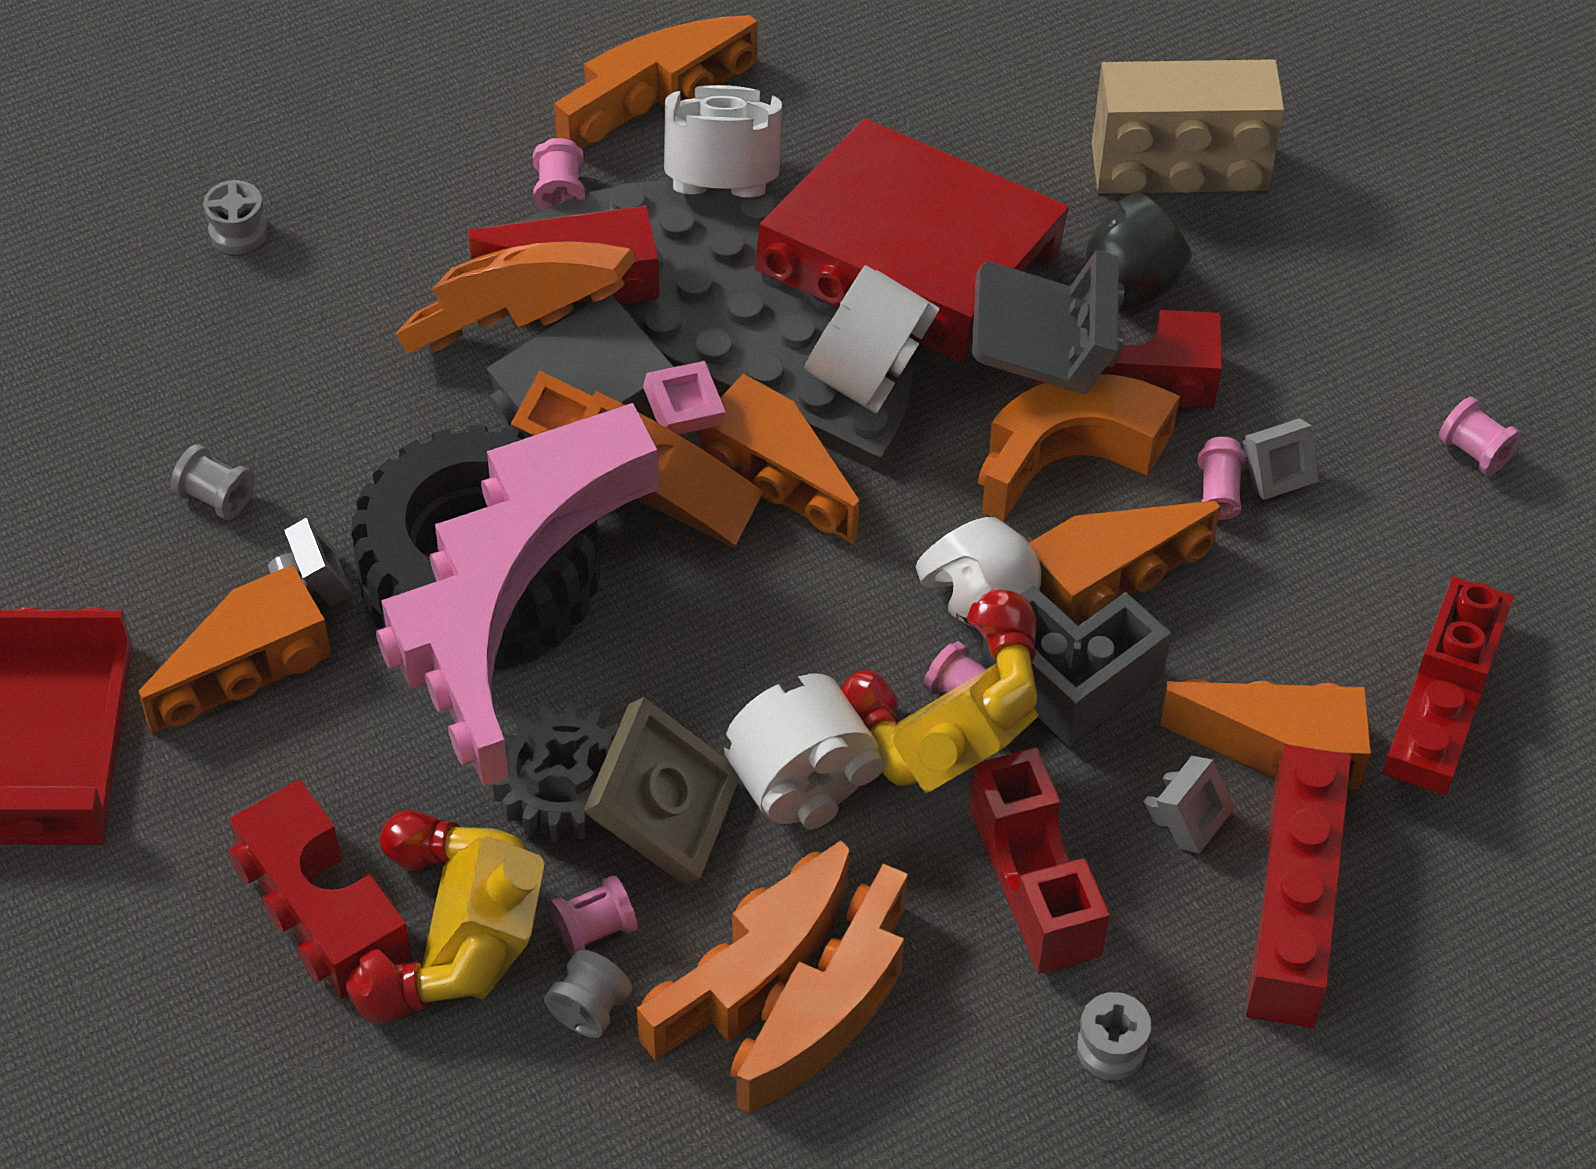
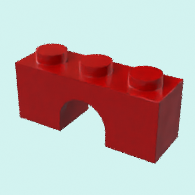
M1160 310L1156 336L1140 345L1123 344L1121 354L1115 365L1112 367L1106 366L1101 374L1129 377L1158 386L1179 395L1178 406L1215 407L1222 371L1220 313ZM1034 379V387L1045 383Z
M1037 747L985 760L973 766L968 807L1037 974H1043L1102 957L1110 914L1086 859L1082 858L1071 862L1068 859L1059 828L1060 800Z
M300 779L229 818L235 846L228 849V854L236 871L247 885L257 880L266 893V896L262 897V902L269 917L281 933L289 929L294 932L301 942V945L297 947L300 959L308 973L317 983L326 978L338 996L343 999L349 995L346 989L348 974L356 965L360 964L359 959L369 951L374 949L381 950L394 964H402L412 958L406 922L370 874L350 886L336 890L322 889L311 884L320 873L341 862L335 826Z

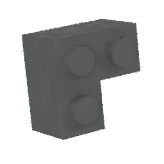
M1034 585L1021 594L1029 601L1037 618L1034 645L1036 655L1034 660L1031 661L1037 692L1035 710L1039 715L1038 718L1069 747L1163 678L1171 632L1128 593H1123L1079 626ZM984 637L981 665L988 669L996 664L997 660L991 657L988 641Z

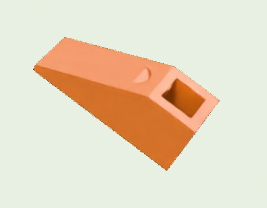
M742 374L720 398L726 411L722 425L700 430V448L762 490V497L773 504H782L807 518L820 531L834 533L853 544L858 538V497L794 401Z
M1215 501L1073 516L1029 542L1037 553L1041 567V586L1039 591L1079 626L1126 592L1131 595L1136 591L1146 592L1156 586L1164 575L1185 561L1188 563L1196 562L1205 556L1215 543L1220 506Z
M293 564L233 589L138 691L152 735L172 726L185 725L201 713L231 700L249 697L265 685L291 674L306 672L318 662L332 657L325 619Z
M1203 679L1166 682L1160 714V726L1273 778H1276L1284 744L1351 755L1348 789H1361L1371 755L1365 687H1342L1335 683H1321L1314 686L1276 685L1269 681H1255L1249 684L1211 683Z

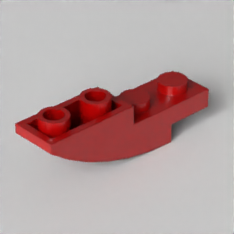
M1452 576L1425 649L1416 680L1388 753L1382 775L1447 796L1514 595L1495 590L1486 584L1470 582Z

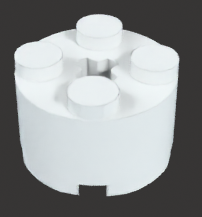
M712 85L695 87V98L680 101V91L670 94L665 100L664 170L668 176L673 178V190L683 194H700L706 192L708 188L731 189L732 194L740 197L764 195L766 193V183L777 178L780 173L782 102L775 96H772L770 105L760 102L759 90L739 86Z
M864 265L840 303V307L831 322L828 323L804 365V369L814 374L813 376L877 414L895 384L885 375L888 372L898 379L919 345L909 335L913 334L922 339L940 308L880 271H875L869 266Z
M824 674L799 676L804 686L786 693L779 684L767 689L749 702L737 714L726 733L732 743L730 750L724 748L726 758L765 818L771 822L778 824L801 822L806 829L819 828L836 816L840 802L850 796L859 786L868 784L876 779L884 769L885 761L879 754L877 741L836 681Z

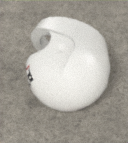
M996 517L976 519L953 530L933 544L916 564V570L922 586L939 588L954 585L953 594L948 604V612L972 628L976 627L967 621L972 603L978 602L981 596L989 590L997 588L1013 591L1021 595L1033 585L1038 590L1041 586V567L1037 553L1025 537Z

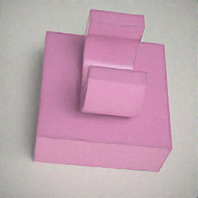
M705 361L646 373L643 388L657 423L678 435L722 425L726 411Z

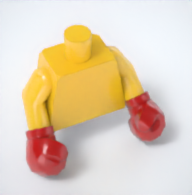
M993 588L983 594L978 602L972 603L967 615V621L976 627L981 635L987 639L990 655L997 660V663L898 722L895 715V710L899 705L897 696L883 677L871 669L859 670L847 677L841 690L877 741L879 754L885 761L882 772L889 781L899 786H907L918 782L925 793H929L999 752L1039 716L1035 710L1037 692L1031 661L1034 660L1036 655L1034 645L1037 618L1029 601L1024 596L1013 591Z
M412 809L397 812L383 824L379 837L381 848L386 857L406 871L413 873L422 871L428 864L444 865L422 966L419 962L394 964L381 950L374 949L363 955L359 959L360 964L356 965L348 974L346 989L349 997L362 1017L370 1023H390L417 1011L428 1010L432 1002L467 996L483 1000L528 944L532 933L545 865L540 855L527 851L524 843L519 838L502 830L460 827L456 822L442 821L432 815Z

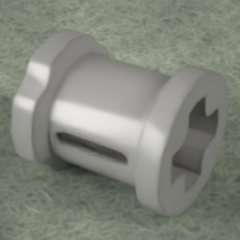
M199 444L190 446L182 454L176 463L170 481L171 490L175 495L181 498L193 496L213 506L216 515L224 520H232L239 515L249 502L255 485L252 470L244 466L232 468L212 458L210 450Z

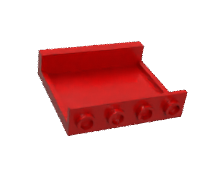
M864 118L760 222L754 270L839 308L840 303L864 265H867L940 308L922 339L913 334H910L909 337L920 345L963 364L967 359L973 330L975 280L980 266L984 262H993L1023 272L1035 257L1050 263L1060 252L1069 206Z
M36 607L0 610V845H104L132 654V644L122 610H106L100 607H87L82 610H42Z

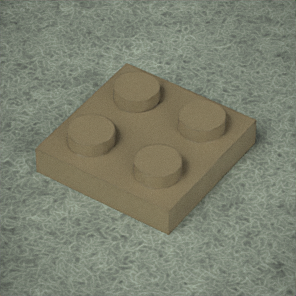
M643 697L628 704L583 812L677 881L686 885L701 878L740 778L726 758Z

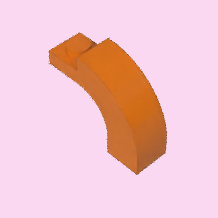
M1100 374L1086 394L1049 383L1040 384L1022 393L1005 406L992 421L989 455L981 468L978 478V484L984 486L982 513L996 517L1004 522L1034 476L1048 464L1066 457L1082 455L1101 457L1148 476L1174 434L1180 396L1141 380Z

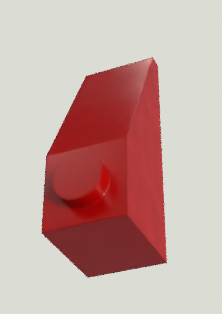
M647 206L468 230L471 260L507 248L548 242L602 243L629 248L636 260L622 277L625 283L624 286L612 295L619 304H633L639 301L660 299L658 255ZM588 295L577 300L576 302L587 304L590 301H592V299Z

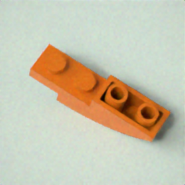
M750 15L719 17L673 26L633 39L584 63L585 85L554 103L556 138L572 140L579 148L583 149L591 143L602 140L609 132L633 117L644 114L654 104L659 102L665 107L666 98L674 92L680 91V101L695 98V87L721 85L735 75L744 73L751 65L757 62V20Z
M572 241L536 243L507 248L479 256L451 268L432 288L438 301L416 311L395 334L407 354L426 345H429L432 351L440 350L459 339L463 335L462 328L476 321L481 328H486L500 321L508 314L511 315L518 328L537 319L545 326L570 313L574 309L572 303L589 295L593 302H597L618 291L625 284L622 279L623 275L635 262L636 258L629 248L602 243Z
M539 370L511 422V429L524 433V438H529L625 405L598 391L591 396ZM638 412L657 448L659 490L635 500L735 548L763 495V491L709 453Z
M841 840L823 853L816 851L803 857L793 867L790 875L769 889L762 887L749 893L739 903L736 911L732 913L733 943L731 945L727 943L717 945L703 956L697 968L676 982L665 981L657 985L646 995L641 1005L637 1007L638 1036L641 1045L655 1061L710 1023L727 1042L731 1041L762 1016L766 999L776 982L779 981L787 984L798 962L806 965L810 964L825 941L838 915L848 886L849 848Z
M882 864L871 887L862 883L856 890L846 917V921L851 924L842 940L833 937L828 942L821 956L818 969L798 962L787 984L778 981L773 986L762 1011L761 1019L765 1021L762 1030L756 1040L746 1038L743 1041L731 1067L730 1076L737 1079V1108L751 1113L783 1097L812 1078L857 1037L885 1002L902 973L904 938L892 933L905 910L907 873Z

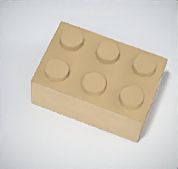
M1276 60L1102 62L1092 137L1097 193L1269 191L1284 113Z

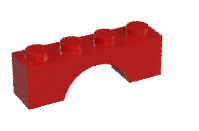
M1288 744L1283 745L1272 793L1267 842L1269 843L1267 873L1258 932L1252 957L1245 1017L1315 1028L1327 988L1351 755Z

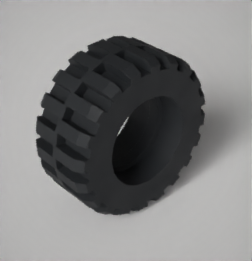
M486 425L468 426V432L452 434L451 429L448 428L432 433L431 441L420 444L416 439L399 450L398 460L393 461L388 458L373 473L374 483L368 482L363 487L356 501L358 511L352 517L351 534L361 596L365 599L367 613L375 626L381 629L386 628L381 600L437 582L430 559L425 556L426 552L437 543L435 525L487 507L481 486V481L490 478L487 451L523 440L524 433L505 427L502 428L501 433L488 432ZM598 520L574 535L549 558L532 578L516 603L503 631L494 670L505 669V662L519 658L523 664L541 656L542 646L547 643L552 648L558 646L571 635L570 623L578 625L584 620L591 609V597L597 593L600 581Z

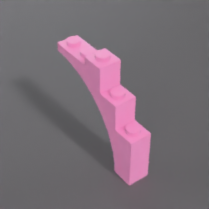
M633 403L487 451L490 478L481 481L487 507L435 525L439 552L430 554V563L437 582L381 600L386 628L377 630L376 636L386 665L389 669L400 666L410 690L427 685L432 702L438 712L449 709L455 724L448 726V731L456 756L461 765L473 763L483 786L509 777L505 741L492 705V681L501 637L516 603L532 578L549 558L574 535L616 508L659 490L657 448Z

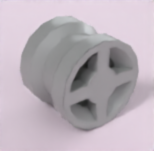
M238 180L219 183L209 190L205 195L203 207L209 222L208 231L212 245L217 250L230 255L251 253L259 248L266 240L268 233L265 216L262 214L264 206L260 191L254 185Z
M578 950L567 963V977L564 981L555 982L544 996V1001L549 1011L569 1029L580 1035L599 1038L610 1024L609 1012L613 1006H621L632 993V984L627 975L609 959L592 951Z
M1107 992L1096 996L1086 1005L1081 1016V1030L1077 1039V1055L1083 1067L1092 1075L1104 1080H1122L1136 1073L1143 1064L1147 1052V1042L1151 1034V1017L1145 1006L1130 995L1122 992Z

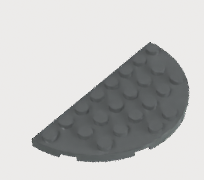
M673 181L624 183L586 193L585 199L577 200V197L565 200L523 221L528 222L647 206L658 255L660 299L620 305L672 366L677 367L705 361L717 392L721 397L742 374L751 377L793 400L823 446L880 473L893 453L905 426L912 389L913 355L898 379L888 372L885 375L895 384L877 414L813 376L814 374L804 369L807 359L828 323L831 322L837 312L838 307L754 270L759 224L782 201L781 199L766 193L758 197H740L732 194L731 189L708 188L706 192L700 194H683L673 190ZM576 301L573 302L572 304L574 306V309L570 313L562 317L561 320L586 304Z

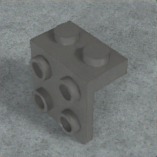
M1096 250L1071 286L993 262H984L977 271L975 280L972 344L974 358L978 362L991 367L1086 394L1106 366L1112 367L1115 365L1123 347L1124 335L1122 331L1118 330V312L1124 298V285L1118 283L1119 256Z

